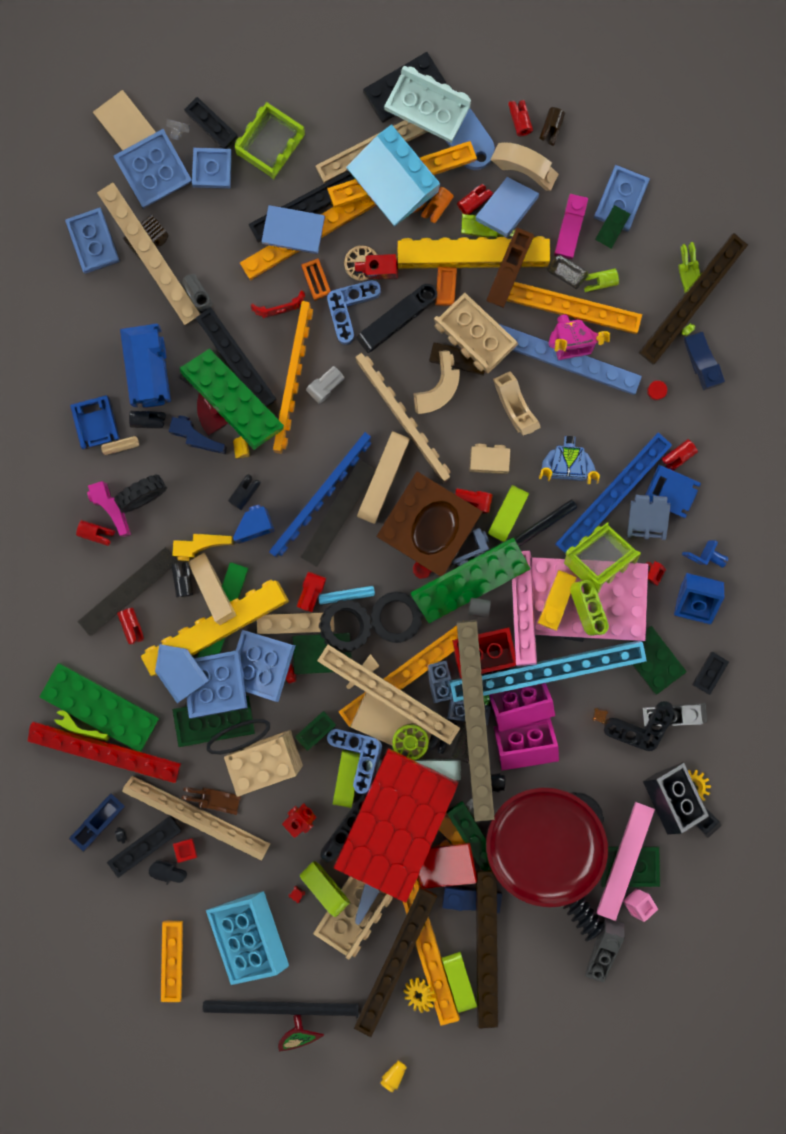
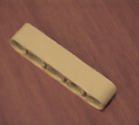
M392 431L358 512V518L373 524L376 523L410 438Z

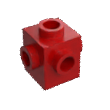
M303 803L300 807L295 805L287 813L289 816L282 825L296 838L301 832L306 834L314 826L312 822L317 817Z

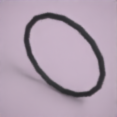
M253 719L232 725L212 737L207 743L206 750L211 754L222 755L244 749L256 743L268 733L270 722L265 719ZM253 723L266 724V729L263 733L243 745L221 751L210 749L216 739L235 728Z

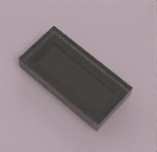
M558 255L547 268L549 273L576 290L589 276L587 271L561 255Z

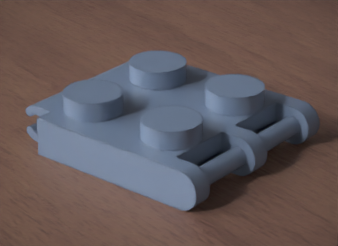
M635 495V501L631 500L627 538L637 536L644 537V539L652 537L666 540L671 506L670 503H667V497L653 496L652 502H649L650 497L648 495ZM632 531H644V533H634ZM649 532H659L662 534H649Z

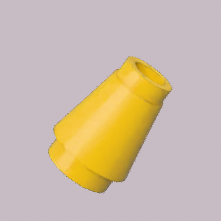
M397 1060L381 1077V1085L393 1093L395 1089H398L407 1066Z

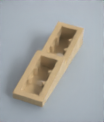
M202 553L188 562L214 621L221 625L237 616L206 553Z

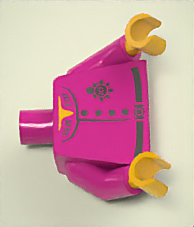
M565 314L558 317V324L554 331L551 332L548 345L554 349L558 360L590 355L596 343L602 345L604 341L610 342V333L608 331L596 333L585 326L582 320L570 321L568 315Z

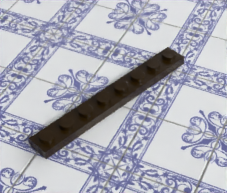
M735 233L731 234L639 351V354L652 365L659 360L748 246Z
M476 870L477 1027L483 1029L498 1027L497 878L492 870Z
M422 887L419 888L355 1024V1030L370 1038L372 1037L438 895Z

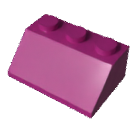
M546 683L489 695L499 732L555 716L553 700Z
M551 718L499 732L498 726H493L502 771L559 761L558 743Z

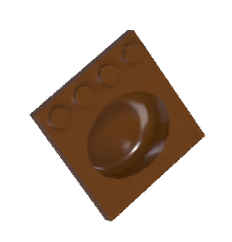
M417 471L376 537L441 577L445 574L483 511Z

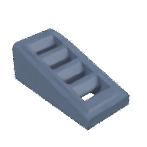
M367 884L364 885L355 918L356 924L359 925L380 890Z

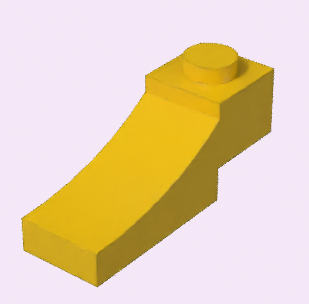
M193 534V541L173 540L172 556L178 557V561H189V558H195V554L202 550L216 546L234 545V539L232 536Z
M558 570L537 624L553 631L557 630L571 594L570 588L575 583L577 577Z

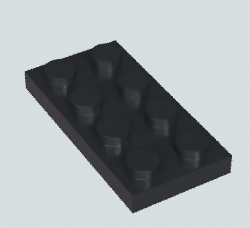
M428 52L403 65L415 68L418 73L424 76L429 75L440 84H446ZM403 66L363 89V93L382 123L396 116L384 110V106L401 75Z

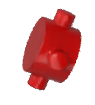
M294 886V889L288 896L296 901V903H300L302 896L305 895V891H302L298 886Z

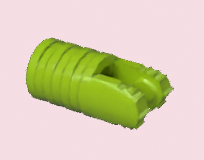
M616 268L582 275L583 280L588 281L595 278L597 280V284L586 286L584 292L619 285Z

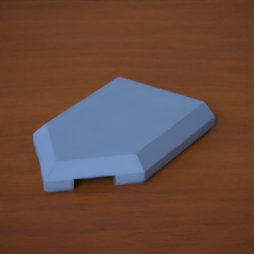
M159 645L155 672L176 703H179L209 681L188 649Z

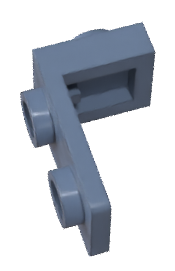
M480 528L472 531L478 550L451 562L452 565L457 564L459 567L468 562L467 559L473 556L476 558L489 550L486 544L489 540L485 531L481 532Z

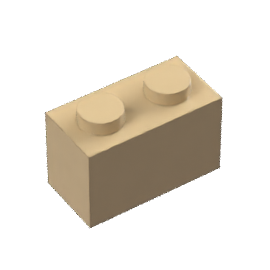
M475 444V447H471L469 472L508 474L510 449H507L505 445H494V448H490L486 444Z

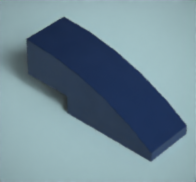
M110 793L69 837V840L84 853L125 806Z

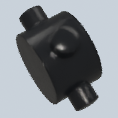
M118 827L117 831H115L116 839L124 844L125 840H127L126 832Z

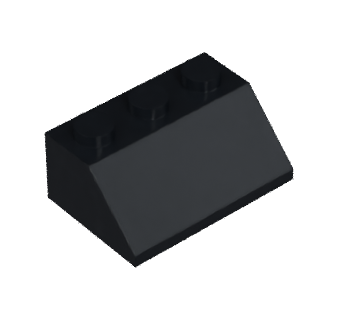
M684 763L660 771L643 781L667 835L682 834L709 816Z

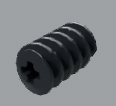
M584 896L574 903L565 905L563 909L570 908L567 915L574 914L571 921H579L576 928H584L580 934H588L585 938V941L588 942L601 933L604 923L599 921L598 915H594V909L590 908L589 902H585L586 898Z

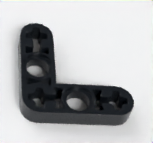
M667 701L659 702L645 729L617 718H609L604 723V733L613 739L642 750L653 751L658 747L673 718V705ZM668 709V711L664 713L663 718H661V711ZM654 723H659L662 725V728L655 730L651 726ZM628 731H633L636 733V736L629 738L625 734ZM651 735H653L652 742H649V744L646 743V741H649Z

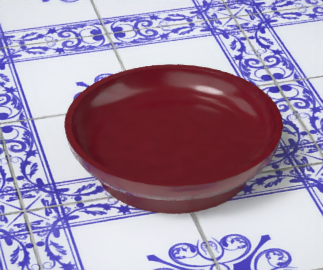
M533 788L511 797L495 813V820L491 821L487 833V857L497 880L516 898L528 904L541 907L565 906L586 896L601 879L608 858L607 837L598 816L579 797L556 788Z

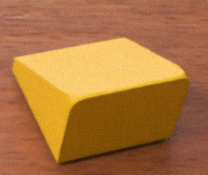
M241 436L234 439L235 458L249 457L248 443Z

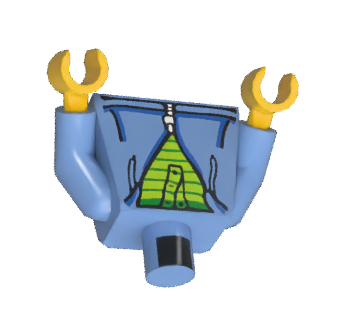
M564 436V446H556L555 450H551L544 458L539 479L543 475L548 477V481L551 478L578 481L587 479L588 484H591V479H594L598 484L600 475L596 472L589 454L584 452V448L575 447L576 437Z

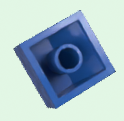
M260 505L250 507L249 511L245 512L233 536L234 541L240 544L275 532L268 510L264 506L260 507Z
M686 573L680 586L674 615L712 624L725 598L724 582Z

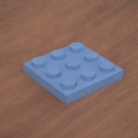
M164 129L114 155L117 164L143 209L192 182Z
M242 630L236 650L240 651L245 692L279 702L295 645Z
M236 650L194 658L209 681L186 697L190 719L248 708L240 651Z

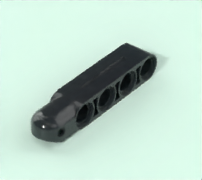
M431 284L421 285L360 332L356 339L367 353L372 352L431 305L437 298L436 288Z
M361 794L322 848L320 857L326 863L335 859L342 850L345 841H338L336 835L342 832L348 837L352 828L348 823V819L350 817H357L360 810L359 804L365 800L367 794Z

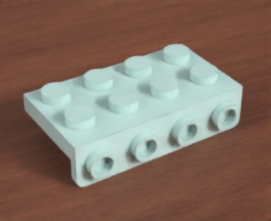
M403 66L401 75L384 106V110L452 143L470 108L471 99L463 92L452 90L447 84L436 82L429 75L424 76L418 73L413 67Z

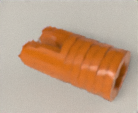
M440 187L439 192L429 202L421 217L426 219L430 217L431 222L436 223L454 198L453 194L446 188Z

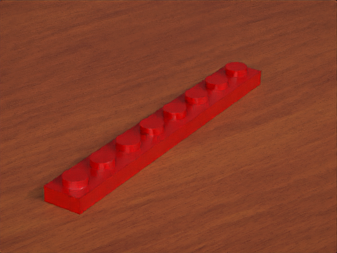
M32 722L29 728L27 742L168 782L176 783L178 780L181 763L36 722Z

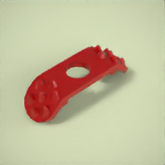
M301 290L299 295L292 299L291 303L268 309L265 306L257 307L254 304H251L250 307L256 315L262 316L264 319L265 317L300 309V305L305 298V292Z

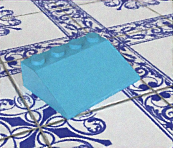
M392 124L378 134L346 167L394 227L439 192V181Z
M264 891L250 894L206 910L231 985L275 976L289 967Z

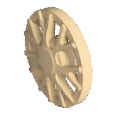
M356 246L346 254L344 267L352 279L357 281L370 280L365 277L364 273L359 274L358 277L353 275L355 267L348 268L347 263L354 262L355 266V262H365V256L370 253L377 255L372 248ZM359 250H365V255H359ZM354 253L357 255L356 259H352L350 255Z

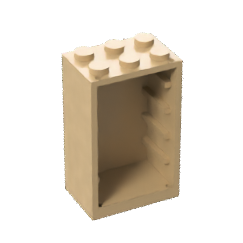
M291 730L259 740L242 751L238 750L224 757L237 797L295 777L303 767Z

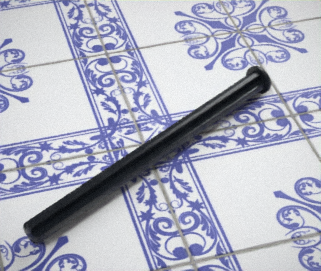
M573 500L568 501L516 536L514 539L519 547L575 510L577 508L576 503Z
M205 1000L202 1007L204 1013L356 1016V1018L359 1015V1002L357 1004Z

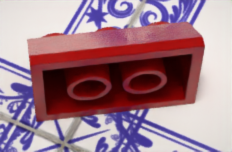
M510 628L478 634L481 674L517 666ZM458 639L452 640L459 677L462 678Z

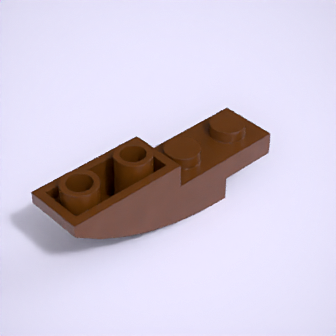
M516 228L487 297V302L502 308L505 307L534 234Z

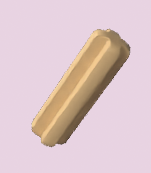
M136 436L103 444L101 449L104 455L138 447L139 440Z

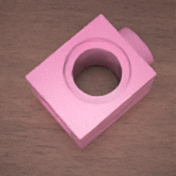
M637 888L623 900L631 916L643 922L659 910L651 896Z

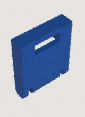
M107 395L70 405L82 449H87V441L89 447L112 442L111 435L114 436L115 441L120 440L110 399ZM99 404V408L102 409L87 414L83 412L84 407Z
M658 465L645 495H648L650 497L649 502H652L653 496H657L653 494L659 478H665L666 480L659 496L667 497V503L671 505V513L686 518L687 515L682 512V509L690 510L698 492L697 489L692 487L693 485L700 487L701 483Z

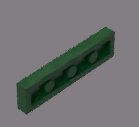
M461 801L447 810L446 813L464 842L470 843L472 855L482 870H492L487 857L486 839L465 804Z

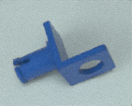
M709 540L700 557L690 552L682 553L684 557L699 565H707L711 561L723 568L727 564L723 561L728 562L727 556L715 551L718 544L716 540Z

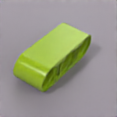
M512 485L487 534L505 542L529 493Z
M590 580L573 583L570 592L584 631L590 636L605 634L608 631L609 624L595 585Z
M342 750L333 805L352 808L355 793L353 783L361 753Z
M313 861L300 874L302 881L333 917H337L350 904L347 896L316 861Z
M461 952L442 957L458 1013L476 1008V1000Z

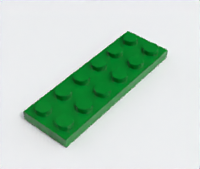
M208 349L180 367V373L254 450L284 429V425L211 349Z
M513 537L411 592V595L428 623H431L469 603L471 598H478L531 568Z
M61 663L57 664L39 696L41 699L139 752H142L160 719L156 715Z

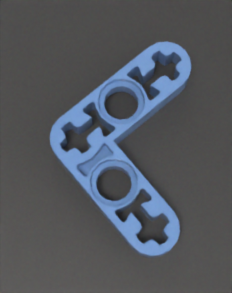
M370 280L333 290L328 294L327 301L337 339L341 344L348 345L354 340V332L347 306L378 298L381 288L377 281ZM370 286H373V288L376 289L375 294H372L371 291H368L370 289ZM361 288H364V291H368L365 292V297L362 296ZM350 291H358L359 297L351 299L349 297ZM335 295H337V298H341L338 301L340 306L338 309H336L335 302L331 301ZM338 313H344L346 320L338 322L335 317ZM344 326L347 334H351L347 340L344 337H340L343 335L342 327Z
M339 729L331 730L327 735L330 745L361 753L353 787L357 793L367 794L376 776L382 751L381 742L376 738ZM338 734L339 737H343L346 739L345 742L339 740L336 741L333 739V737L337 736ZM353 737L359 739V744L355 748H352L350 745V740ZM374 741L376 749H372L371 752V748H368L369 744H373ZM370 753H371V755H373V756H375V757H374V759L371 758V757H366V754H369V755H370ZM370 760L372 762V769L367 772L364 770L363 764L365 761ZM361 774L370 775V778L361 776ZM360 782H364L365 784H367V788L362 789V787L359 786Z

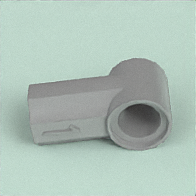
M333 366L320 379L314 380L306 388V391L318 404H321L345 377Z

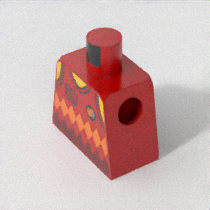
M396 254L365 256V262H355V274L366 273L367 279H398ZM378 265L377 269L372 270V266Z

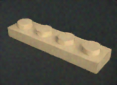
M323 613L265 615L257 620V634L321 632L319 623ZM334 616L330 622L332 632H334Z

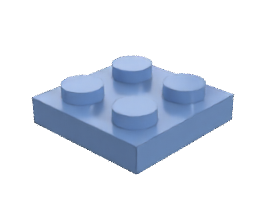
M193 148L192 186L198 188L230 189L232 150Z

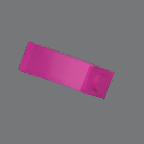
M574 194L569 195L556 244L555 256L573 259L588 202L587 197Z
M101 481L88 485L89 491L87 495L90 502L97 506L101 505L115 523L120 536L126 537L131 535L124 512L121 513L114 501L115 498H111L107 483Z

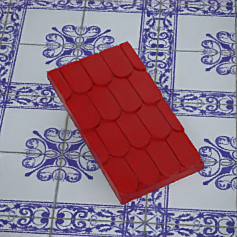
M388 748L337 858L334 869L406 903L454 796L458 782Z

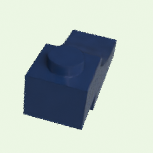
M700 332L685 337L683 340L694 372L698 374L703 391L722 385L725 379L720 365L717 364L710 351L704 333Z
M178 415V418L172 417L169 432L172 435L187 438L186 444L190 447L226 455L227 446L210 440L193 428L194 424L189 421L190 418Z
M445 886L442 908L458 911H476V888ZM497 892V913H500L502 892Z

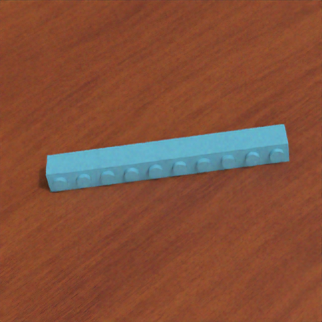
M633 641L539 661L537 665L516 666L481 674L483 696L645 662L647 660L643 642ZM462 678L450 680L454 702L464 700Z

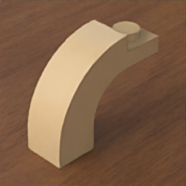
M498 143L490 159L502 170H515L526 174L546 191H551L559 175L551 167L552 162L527 147L514 143Z
M439 351L441 377L438 384L429 391L413 393L416 413L422 414L435 411L444 406L454 395L459 383L460 372L459 369H452L451 367L454 366V358L450 351Z
M509 371L494 378L493 381L499 398L517 432H521L524 436L541 428L539 421L529 410L515 376Z

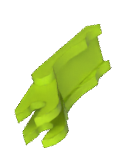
M462 214L461 234L494 239L497 236H503L477 222L475 215ZM513 230L508 237H512L515 233V230Z
M690 242L688 245L691 262H688L686 245L682 244L680 247L683 264L678 265L685 293L700 275L699 263L696 260V250L693 242Z
M56 712L64 717V719L55 720V722L66 730L98 740L108 741L110 737H107L108 734L78 728L67 712Z

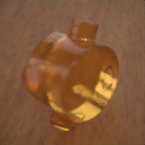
M598 708L594 709L595 712L592 720L604 724L608 712L598 710Z

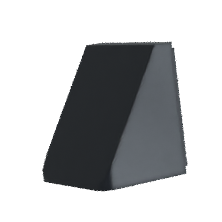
M706 808L709 816L696 824V826L709 838L721 827V823Z

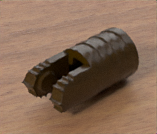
M557 107L549 108L539 137L540 140L544 141L548 133L551 132L548 142L551 146L555 145L565 116V112Z

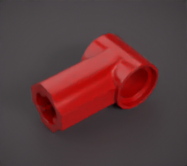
M456 488L455 495L483 511L482 513L489 514L493 494Z
M308 571L302 586L303 591L297 603L298 608L313 612L317 598L325 585V577Z

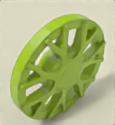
M414 724L401 726L394 733L392 739L394 751L398 752V750H401L400 754H402L404 749L409 750L407 757L412 760L421 758L426 753L429 745L426 732L420 726ZM407 728H413V733L407 734ZM421 731L423 735L417 738L415 734ZM400 732L406 735L403 739L398 737ZM418 741L425 742V746H418ZM402 742L403 746L396 749L395 743ZM417 748L419 754L414 756L412 750Z

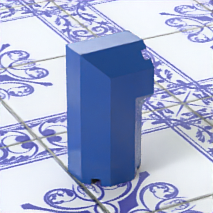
M159 324L120 329L130 405L133 407H138V404H142L143 408L162 406L165 404V400L168 403L171 402L166 361L164 360L166 359L165 342L163 337H159V332H162Z

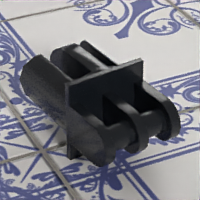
M156 860L149 868L150 877L167 882L166 885L171 881L183 882L187 877L186 870L176 868V862L173 864L162 860Z

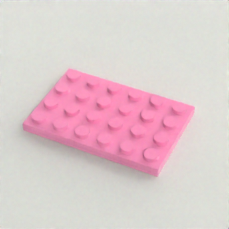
M532 557L531 576L535 635L645 641L648 564L629 563L624 573L619 571L610 584L605 582L602 585L598 596L609 628L605 634L590 636L584 631L571 594L556 631L537 624L558 570L577 577L575 582L582 580L564 564L565 559ZM581 560L597 576L615 563Z

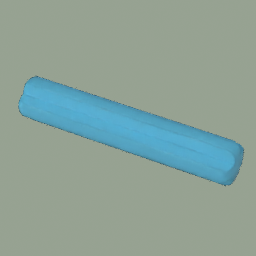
M373 586L320 594L318 598L319 603L323 605L335 603L339 600L346 601L371 597L375 595V590Z

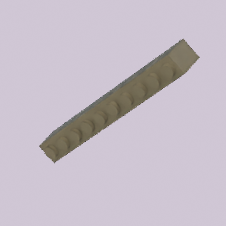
M477 621L457 622L474 819L475 821L495 820Z

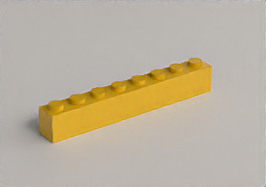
M543 236L534 237L521 267H548L550 263V239H545ZM446 237L439 240H431V238H421L420 240L403 238L401 241H398V269L438 268V266L453 268L500 267L512 239H507L506 237H497L496 239L479 237L477 240H469L467 237H461L458 240H450V238Z
M268 580L262 584L261 589L257 591L255 589L245 593L246 597L239 600L237 598L230 602L237 616L221 625L214 621L213 616L207 619L203 617L194 622L195 626L179 630V635L163 639L161 641L162 645L188 649L193 656L283 606L289 600L278 581ZM155 645L145 649V654L141 655L151 676H158L155 668L159 646L155 647Z

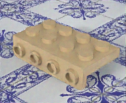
M466 293L455 301L440 317L436 316L434 318L435 328L441 334L445 332L449 336L447 339L454 346L458 345L461 348V353L467 359L471 357L475 361L474 365L480 371L484 370L487 374L518 345V342Z
M349 876L341 889L349 899L350 904L337 917H333L327 911L313 932L315 936L346 955L345 958L348 960L351 956L355 957L361 948L359 946L362 939L366 940L371 933L369 928L373 922L376 924L382 916L380 911L383 906L387 907L393 898L380 891L359 925L356 924L355 918L365 883Z

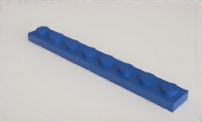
M364 432L269 551L276 558L278 555L283 556L288 549L286 545L291 540H296L300 534L299 529L303 525L305 527L312 519L311 514L314 511L318 512L324 504L322 502L326 496L330 497L335 491V484L345 479L348 474L346 472L350 466L354 467L360 459L358 457L362 451L366 452L371 446L370 435Z
M658 432L555 545L563 553H566L570 547H576L583 537H588L668 451L672 444Z

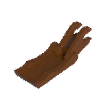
M190 787L183 789L186 792L201 794L200 798L183 795L181 798L183 800L199 802L198 807L237 815L241 796L237 797L236 794L203 787L202 790Z

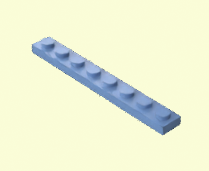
M499 324L518 342V345L512 351L626 393L636 394L642 376L586 355L558 360L554 349L549 347V342Z

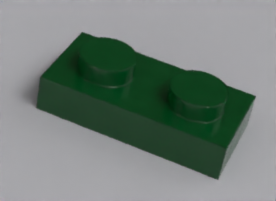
M614 205L595 240L612 249L631 214Z
M323 711L300 731L295 738L308 751L336 726V723Z

